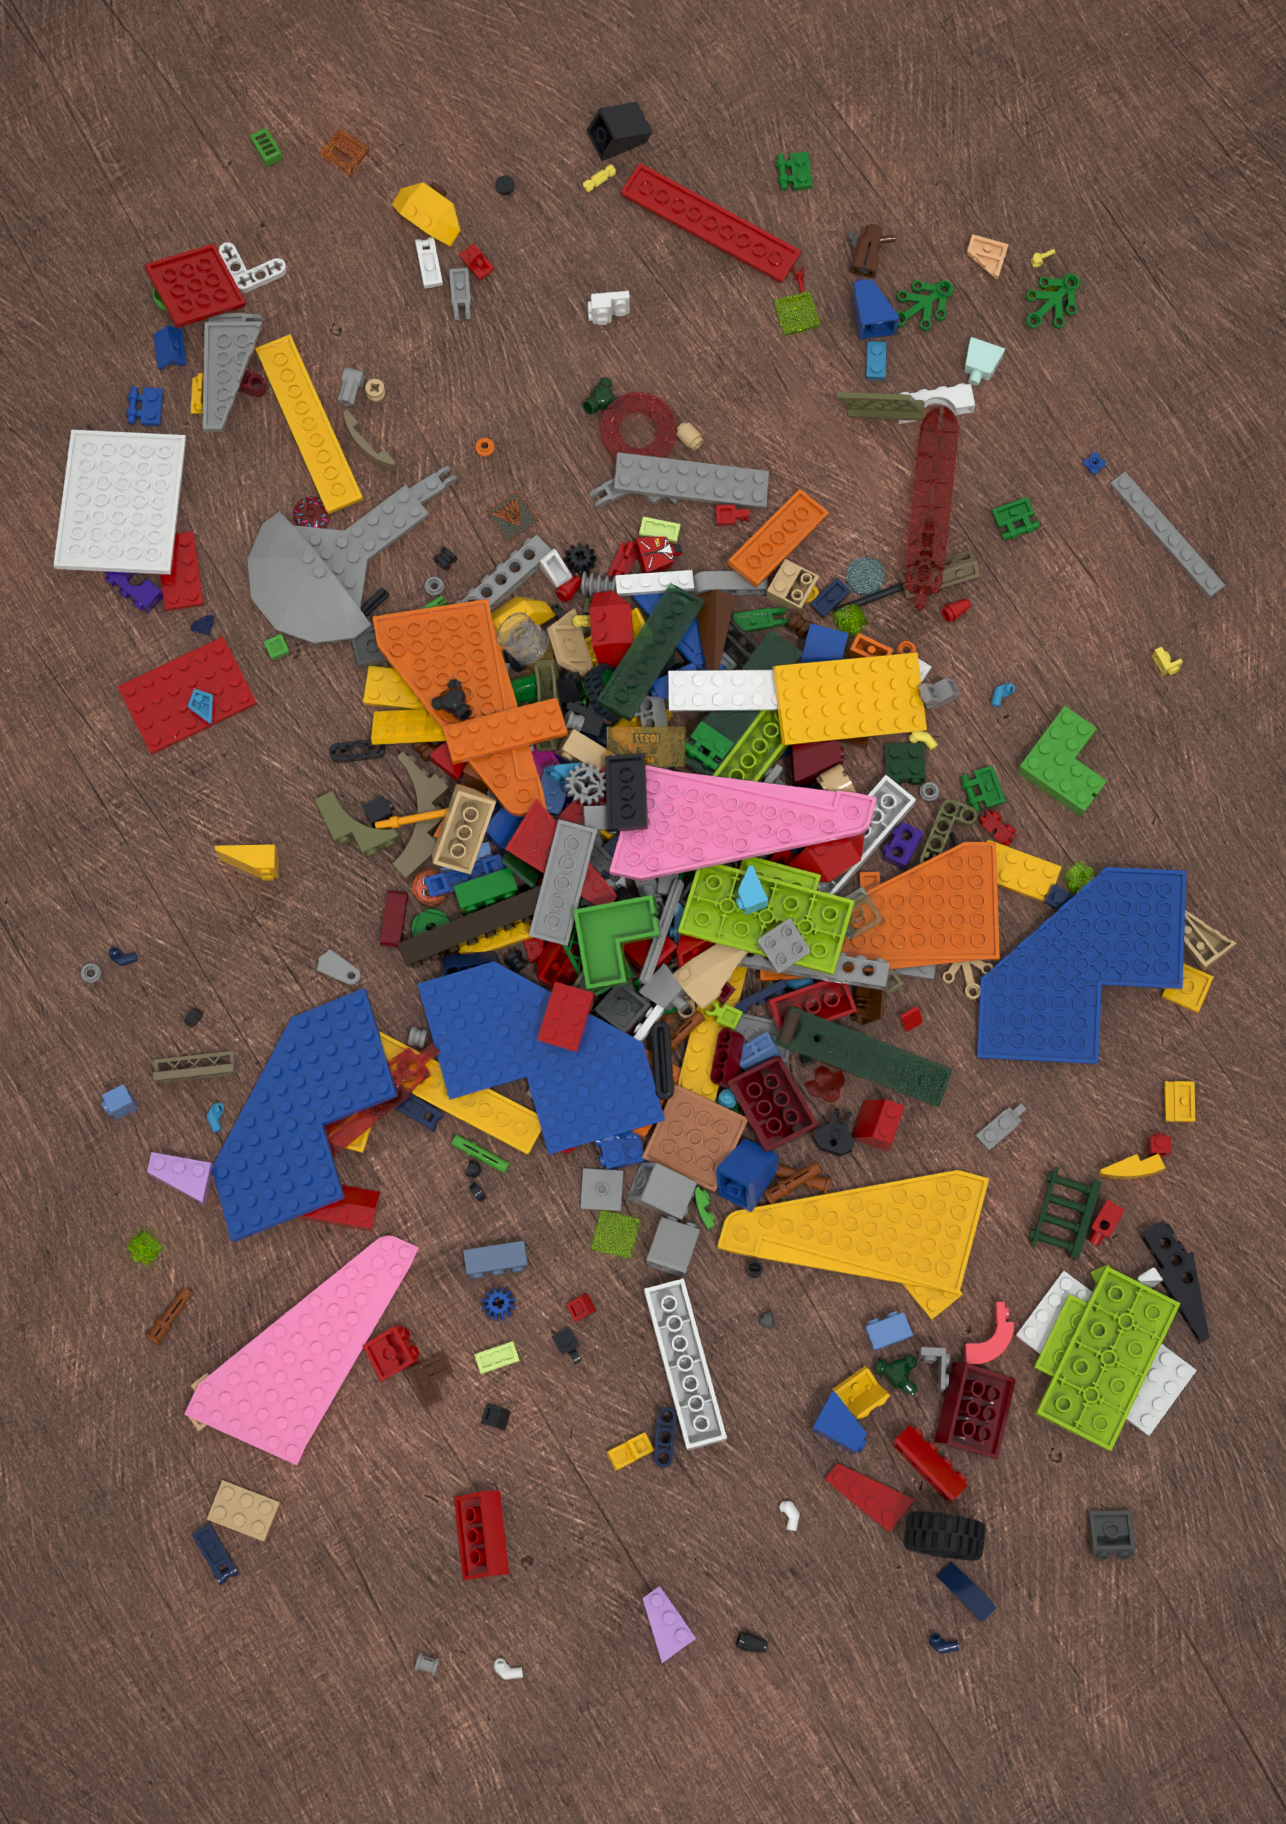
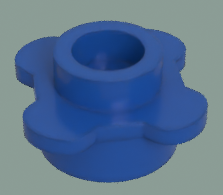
M1093 452L1088 459H1084L1083 465L1092 474H1097L1101 467L1106 466V461L1101 459L1097 452Z

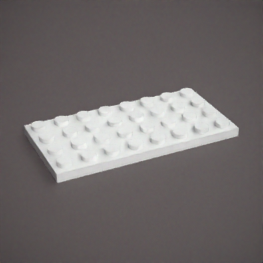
M1063 1271L1018 1331L1016 1337L1040 1354L1067 1296L1071 1294L1087 1303L1092 1291ZM1161 1344L1126 1420L1144 1434L1150 1436L1197 1370Z

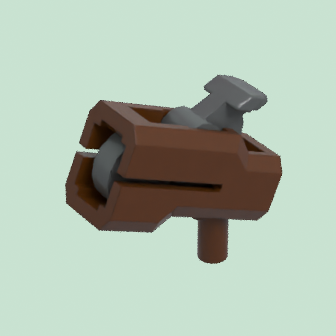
M876 224L866 225L864 235L855 236L854 232L850 231L848 243L854 248L850 273L859 276L864 273L863 277L875 278L880 260L877 255L878 248H881L883 243L895 242L894 234L882 236L883 229Z

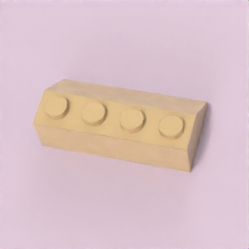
M456 784L432 854L433 864L471 875L496 804L495 800L475 789Z

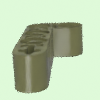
M952 799L945 800L941 805L921 855L919 865L926 862L929 855L934 858L942 854L953 824L963 828H971L976 822L977 811L973 807ZM951 807L954 813L948 814L944 808ZM969 814L972 816L973 820L966 821L964 820L963 815ZM943 824L947 827V830L940 831L937 826ZM937 842L940 848L933 849L930 843Z

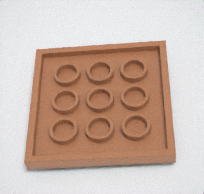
M675 1084L674 1095L668 1100L663 1110L666 1121L657 1124L642 1158L652 1163H658L716 1192L718 1187L716 1168L736 1148L748 1120L746 1116Z

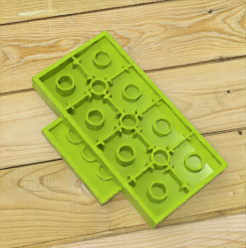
M753 857L743 859L740 869L721 864L697 869L678 933L767 957L765 952L758 948L757 945L759 943L757 939L788 918H791L811 951L793 964L834 975L855 901L817 891L821 878L819 874ZM753 865L767 896L768 906L745 915L743 909L739 910L735 899H737L738 889L748 867Z
M1108 1266L1104 1267L1087 1303L1071 1294L1067 1296L1033 1368L1052 1378L1034 1414L1093 1444L1112 1451L1181 1303Z

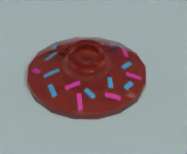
M314 496L305 497L300 500L293 511V519L296 526L325 528L331 518V513L327 514L321 498ZM314 510L315 512L314 514L310 515L308 514V511Z

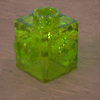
M858 604L846 605L833 614L838 623L839 630L852 636L861 633L862 628L868 624Z
M1080 860L1065 873L1064 878L1070 890L1078 893L1095 878L1096 874L1090 866H1086Z
M141 1230L126 1248L132 1253L130 1257L139 1264L142 1261L148 1266L156 1259L158 1253L164 1247L144 1230Z

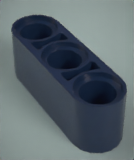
M493 951L455 954L444 957L442 967L446 976L493 961L500 964L497 953Z
M669 1407L659 1411L657 1420L654 1463L661 1469L670 1467L673 1461L676 1413ZM665 1412H669L673 1416V1420L669 1423H665L661 1419V1415ZM662 1433L670 1434L671 1441L664 1444L660 1441L659 1437ZM665 1453L669 1456L667 1464H660L657 1458L660 1454Z

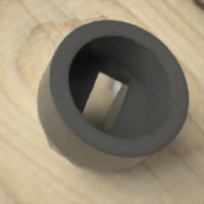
M764 1312L759 1316V1324L763 1328L774 1327L773 1312Z

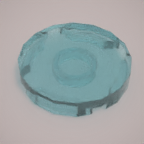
M870 557L854 560L849 565L846 574L848 586L852 591L860 595L876 593L882 587L885 577L883 566L877 560Z

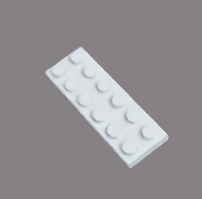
M773 670L668 671L669 711L778 710Z

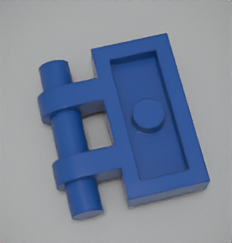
M131 386L130 393H128L129 409L126 412L128 417L127 423L133 425L135 424V418L141 419V426L161 427L163 388L144 387L143 394H138V387ZM137 402L142 403V410H136Z

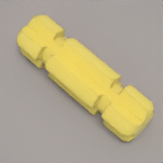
M609 164L605 167V170H600L590 177V180L584 181L582 183L583 188L590 192L594 189V186L597 187L606 181L608 177L615 175L616 169L612 164Z
M576 615L572 618L575 627H591L590 615Z

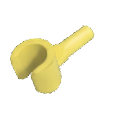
M1052 249L1042 254L1035 253L1031 259L1033 267L1043 265L1042 259L1055 254V250Z

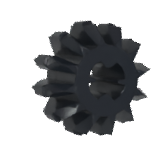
M579 542L577 548L571 545V550H566L567 556L564 558V562L567 563L566 567L568 570L572 569L573 575L578 571L579 575L582 576L583 571L589 574L590 568H595L594 562L597 561V556L594 555V549L589 550L588 544L582 547V544ZM580 557L584 558V560L581 559V561H577V558H579L580 560Z

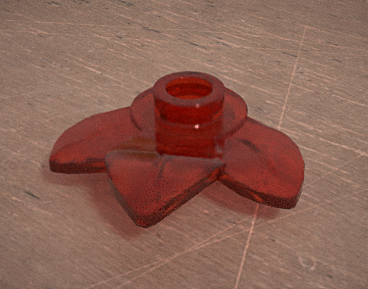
M819 1066L815 1072V1080L806 1082L805 1087L812 1096L822 1097L826 1102H835L840 1097V1089L845 1084V1077L842 1071L832 1074L828 1068ZM828 1090L834 1091L832 1094L827 1093Z

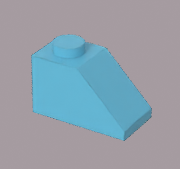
M753 865L748 867L738 889L737 899H735L739 910L743 909L745 915L768 906L767 896Z

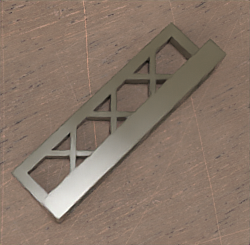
M970 550L897 572L907 599L980 577L977 559Z
M234 1051L154 1059L155 1072H153V1080L156 1084L234 1076L236 1075ZM230 1056V1064H217L222 1057ZM202 1059H208L212 1062L211 1066L198 1067L197 1065ZM183 1061H188L192 1065L188 1069L177 1068ZM167 1063L172 1067L170 1071L159 1072V1064Z

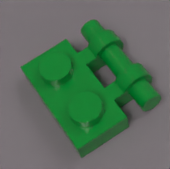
M808 152L790 153V160L787 161L784 159V154H777L776 168L779 170L778 183L781 185V190H788V184H793L794 191L812 189L813 184ZM786 169H791L792 176L786 174Z
M1028 497L992 509L991 513L998 529L1007 528L1006 532L1001 533L1003 540L1015 539L1020 534H1029L1034 529L1040 527L1037 520L1034 522L1029 520V518L1035 515V512ZM1022 521L1023 526L1014 528V523Z
M701 721L690 736L696 743L692 746L686 742L683 749L689 752L688 755L692 758L696 757L703 762L702 765L707 768L709 766L715 771L719 766L713 760L715 756L723 760L734 743ZM703 746L711 753L707 756L699 751V748Z
M993 765L974 771L975 779L973 780L969 779L968 774L961 776L963 782L961 785L963 790H966L969 799L967 800L968 804L977 812L981 811L979 803L984 802L986 809L1006 802ZM978 786L981 795L976 796L973 787Z

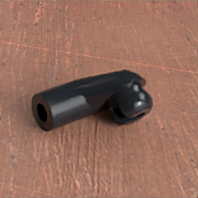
M506 647L504 649L506 663H509L515 672L519 673L525 670L527 665L524 660L517 661L513 648Z

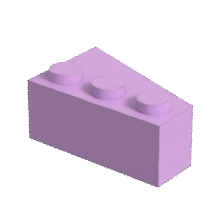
M151 1152L147 1169L150 1176L206 1206L213 1173V1165L211 1163Z
M660 1586L643 1598L661 1663H664L694 1641L696 1637Z

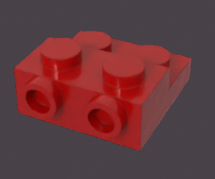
M396 1325L362 1345L381 1382L420 1361L418 1357L420 1351L417 1346L411 1344L409 1340L411 1337L410 1332L406 1327H402V1325Z

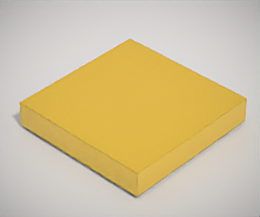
M1183 963L1182 990L1164 989L1161 997L1198 1013L1214 977Z

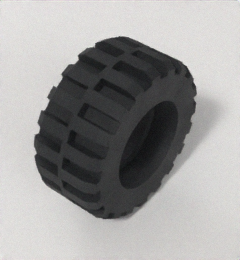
M912 1511L906 1519L903 1544L907 1550L920 1554L975 1561L983 1556L986 1527L983 1522L962 1516Z

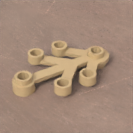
M981 960L953 963L949 970L943 974V982L951 984L955 979L954 975L962 965L967 985L965 996L969 1000L978 999L980 996V986L974 982L970 964L980 969L983 975L987 974L983 969L987 966L992 970L993 966ZM945 975H951L952 980H946ZM969 990H975L976 995H970Z

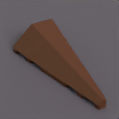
M718 590L694 595L693 598L696 608L695 615L699 624L698 631L702 653L705 656V669L707 671H719L735 595Z

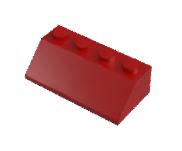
M821 981L766 1002L772 1022L780 1034L789 1010L800 1014L794 1034L857 1012L848 984Z
M341 1185L345 1196L344 1199L297 1217V1219L373 1232L381 1192Z
M909 1425L891 1445L950 1504L968 1486L965 1483L967 1481L966 1477L959 1471L956 1473L951 1468L952 1463L945 1456L941 1458L937 1454V1447L930 1441L927 1443L922 1438L923 1433L916 1426L912 1428Z
M500 1490L481 1491L454 1497L463 1581L508 1575L509 1568Z

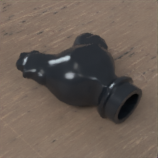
M457 679L450 680L447 684L450 690L442 696L433 698L431 705L437 711L443 710L454 714V717L459 719V721H466L471 716L472 710L466 704L467 699L462 690L461 681H457Z

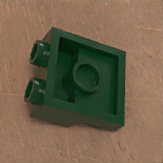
M924 743L884 744L885 775L898 785L902 783L920 785L925 782Z

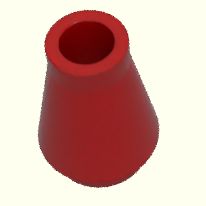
M574 575L571 579L558 586L555 592L558 599L564 603L571 601L581 586V578Z
M964 598L960 601L944 605V608L941 609V614L946 622H955L963 613L971 608V604L968 599Z

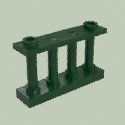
M1055 1167L1053 1172L1049 1171L1046 1182L1049 1183L1036 1228L1031 1229L1028 1240H1031L1030 1246L1032 1247L1036 1245L1038 1240L1065 1249L1070 1253L1069 1259L1077 1261L1082 1251L1102 1182L1094 1179L1091 1184L1085 1185L1058 1176L1059 1167ZM1054 1184L1084 1192V1195L1088 1196L1086 1203L1082 1202V1204L1052 1195ZM1049 1202L1078 1211L1082 1215L1080 1222L1073 1223L1046 1214ZM1043 1221L1072 1230L1076 1234L1075 1240L1067 1242L1040 1233Z

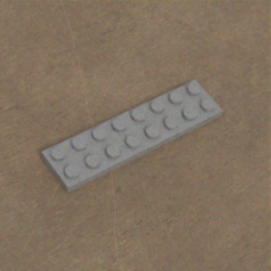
M617 452L614 491L723 505L735 504V506L765 510L769 471Z

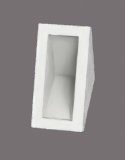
M556 549L551 550L539 560L540 570L556 588L573 577Z

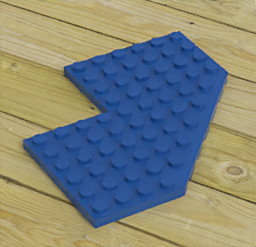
M1106 867L1054 915L1040 925L1036 931L1022 941L1017 948L1003 958L990 972L985 974L981 978L977 1059L1098 1065L1101 986L1182 990L1187 871Z
M495 961L418 984L449 1099L452 1100L527 1078L549 1155L666 1121L660 1099L655 1092L654 1078L644 1044L625 1032L590 1014L579 1053L539 1042L537 1039L551 992Z
M365 988L291 1017L213 1164L212 1172L232 1242L239 1241L344 1199L345 1196L325 1125L398 1097L369 996Z

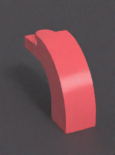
M996 1302L994 1304L995 1332L992 1338L984 1343L964 1345L965 1363L974 1366L987 1364L996 1359L1007 1348L1013 1335L1014 1322H1006V1319H1009V1308L1005 1307V1302Z

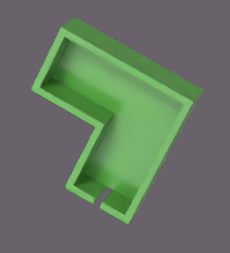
M1064 706L1022 762L1017 773L1082 817L1107 782V780L1076 759L1093 737L1097 728Z
M653 895L573 910L587 990L594 991L630 984L623 944L662 937L660 921L655 917L658 915L656 898Z

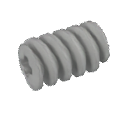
M584 571L581 579L583 596H587L589 593L590 597H593L594 593L611 590L616 593L615 576L612 581H609L608 575L602 580L601 574L594 579V573L591 572L590 576L587 577L586 571Z

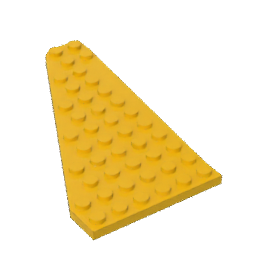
M955 1170L755 1207L752 1212L745 1209L731 1213L725 1219L717 1249L738 1255L936 1289L959 1295L989 1178Z

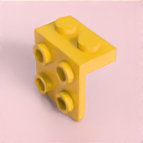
M867 1366L862 1367L832 1389L856 1419L868 1416L872 1409L883 1405L890 1397L889 1393L877 1383Z

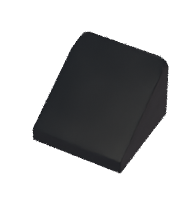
M487 1404L481 1423L505 1430L511 1411L503 1407Z

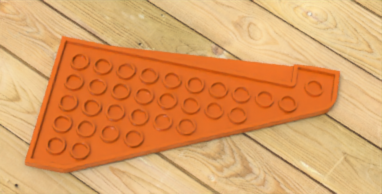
M488 599L373 616L378 649L442 730V726L462 722L456 719L454 714L443 710L437 711L431 705L433 698L442 696L450 690L447 687L450 680L457 679V681H461L462 690L467 699L466 704L472 710V714L467 720L518 707L493 625ZM530 746L467 761L509 814L526 816L536 798L546 809L543 788Z
M964 842L851 899L855 903L841 952L846 953L848 957L855 958V955L867 957V960L875 961L876 958L884 959L887 963H890V970L1000 959L996 842ZM850 964L843 968V971L846 973L854 970V966ZM866 968L863 971V973L873 972L874 970L872 968ZM760 970V982L806 979L805 977Z

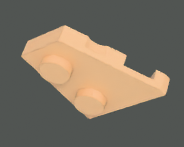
M972 234L967 255L991 276L998 279L1008 244Z

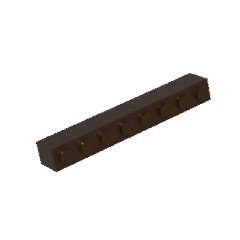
M541 886L397 943L405 965L408 968L412 967V969L419 968L424 965L423 962L439 960L442 958L441 955L447 952L449 954L456 953L461 950L460 947L468 945L470 947L479 943L478 940L485 937L486 939L497 936L499 931L504 930L507 932L515 929V925L519 923L528 924L532 922Z

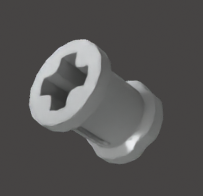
M420 1652L414 1670H422L435 1676L440 1658L434 1659L424 1656Z

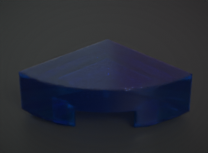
M206 615L192 624L190 630L210 636L215 617L213 615Z

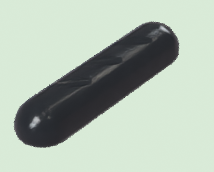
M658 1021L651 1027L655 1092L659 1099L668 1100L674 1095L675 1091L670 1027L666 1022Z

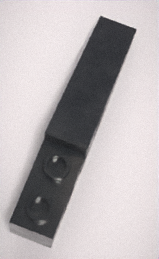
M1161 1221L1143 1232L1140 1237L1161 1269L1158 1273L1163 1279L1160 1282L1169 1298L1181 1303L1178 1312L1197 1342L1201 1344L1209 1339L1194 1254L1191 1251L1185 1255L1184 1246L1179 1240H1175L1172 1235L1174 1231L1171 1226ZM1162 1239L1166 1240L1169 1244L1168 1249L1161 1248L1159 1241ZM1171 1257L1179 1259L1180 1265L1178 1267L1171 1264ZM1183 1274L1189 1275L1191 1278L1190 1284H1185L1182 1281Z

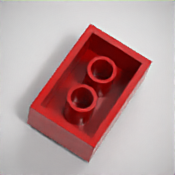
M555 982L537 1040L541 1043L579 1053L596 995L589 991Z

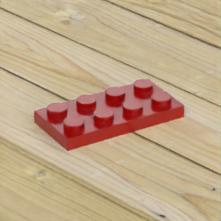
M193 531L175 534L171 575L160 574L165 611L204 606Z

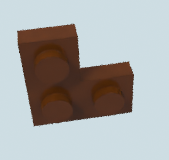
M445 1352L407 1369L424 1408L443 1399L435 1380L453 1372Z

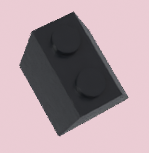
M637 102L600 108L586 130L601 161L608 160L645 144L653 133Z

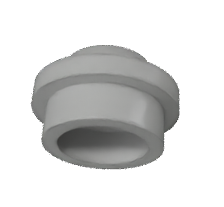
M430 577L425 582V590L429 595L437 596L443 592L444 583L438 577ZM435 584L438 588L432 589L431 586Z
M926 782L920 788V796L925 801H934L939 796V788L933 782ZM926 790H931L933 794L927 795Z
M88 963L81 969V977L87 983H94L101 976L100 968L94 963ZM89 971L95 972L92 977L88 976Z

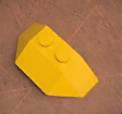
M424 182L401 188L392 202V206L399 214L430 236L450 247L461 232L454 203Z
M516 596L491 612L501 651L555 616V613L545 601Z

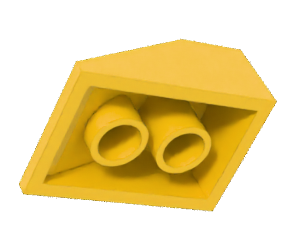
M275 845L215 846V851L221 861L265 881L279 878V854Z

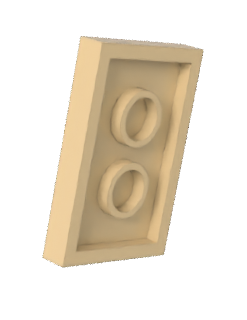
M222 1480L207 1520L265 1542L280 1502Z

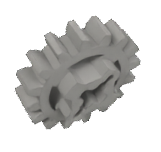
M582 763L581 768L575 765L574 771L570 770L568 772L570 777H566L565 782L569 784L565 785V790H570L567 796L574 797L573 803L579 800L580 806L584 802L591 806L592 801L598 804V798H604L605 795L602 792H606V786H604L606 785V779H603L605 772L599 773V766L593 769L592 763H590L589 767ZM585 782H588V788L584 787Z

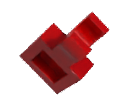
M735 504L716 505L717 526L736 525V520L749 521V509L736 510Z

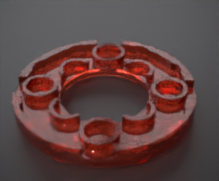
M630 392L619 396L607 407L602 417L600 433L605 449L615 460L617 452L666 458L676 440L677 424L672 410L663 400L650 393ZM640 412L646 414L656 424V439L645 448L629 446L620 435L621 422L632 413Z

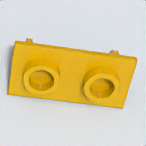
M198 373L192 381L191 414H203V373Z

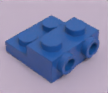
M631 1131L595 1141L596 1146L601 1147L602 1154L599 1155L601 1167L605 1166L606 1170H614L646 1162L642 1158L644 1152L640 1136Z

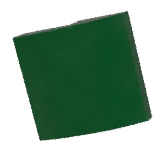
M508 851L501 858V862L531 888L535 885L540 871Z

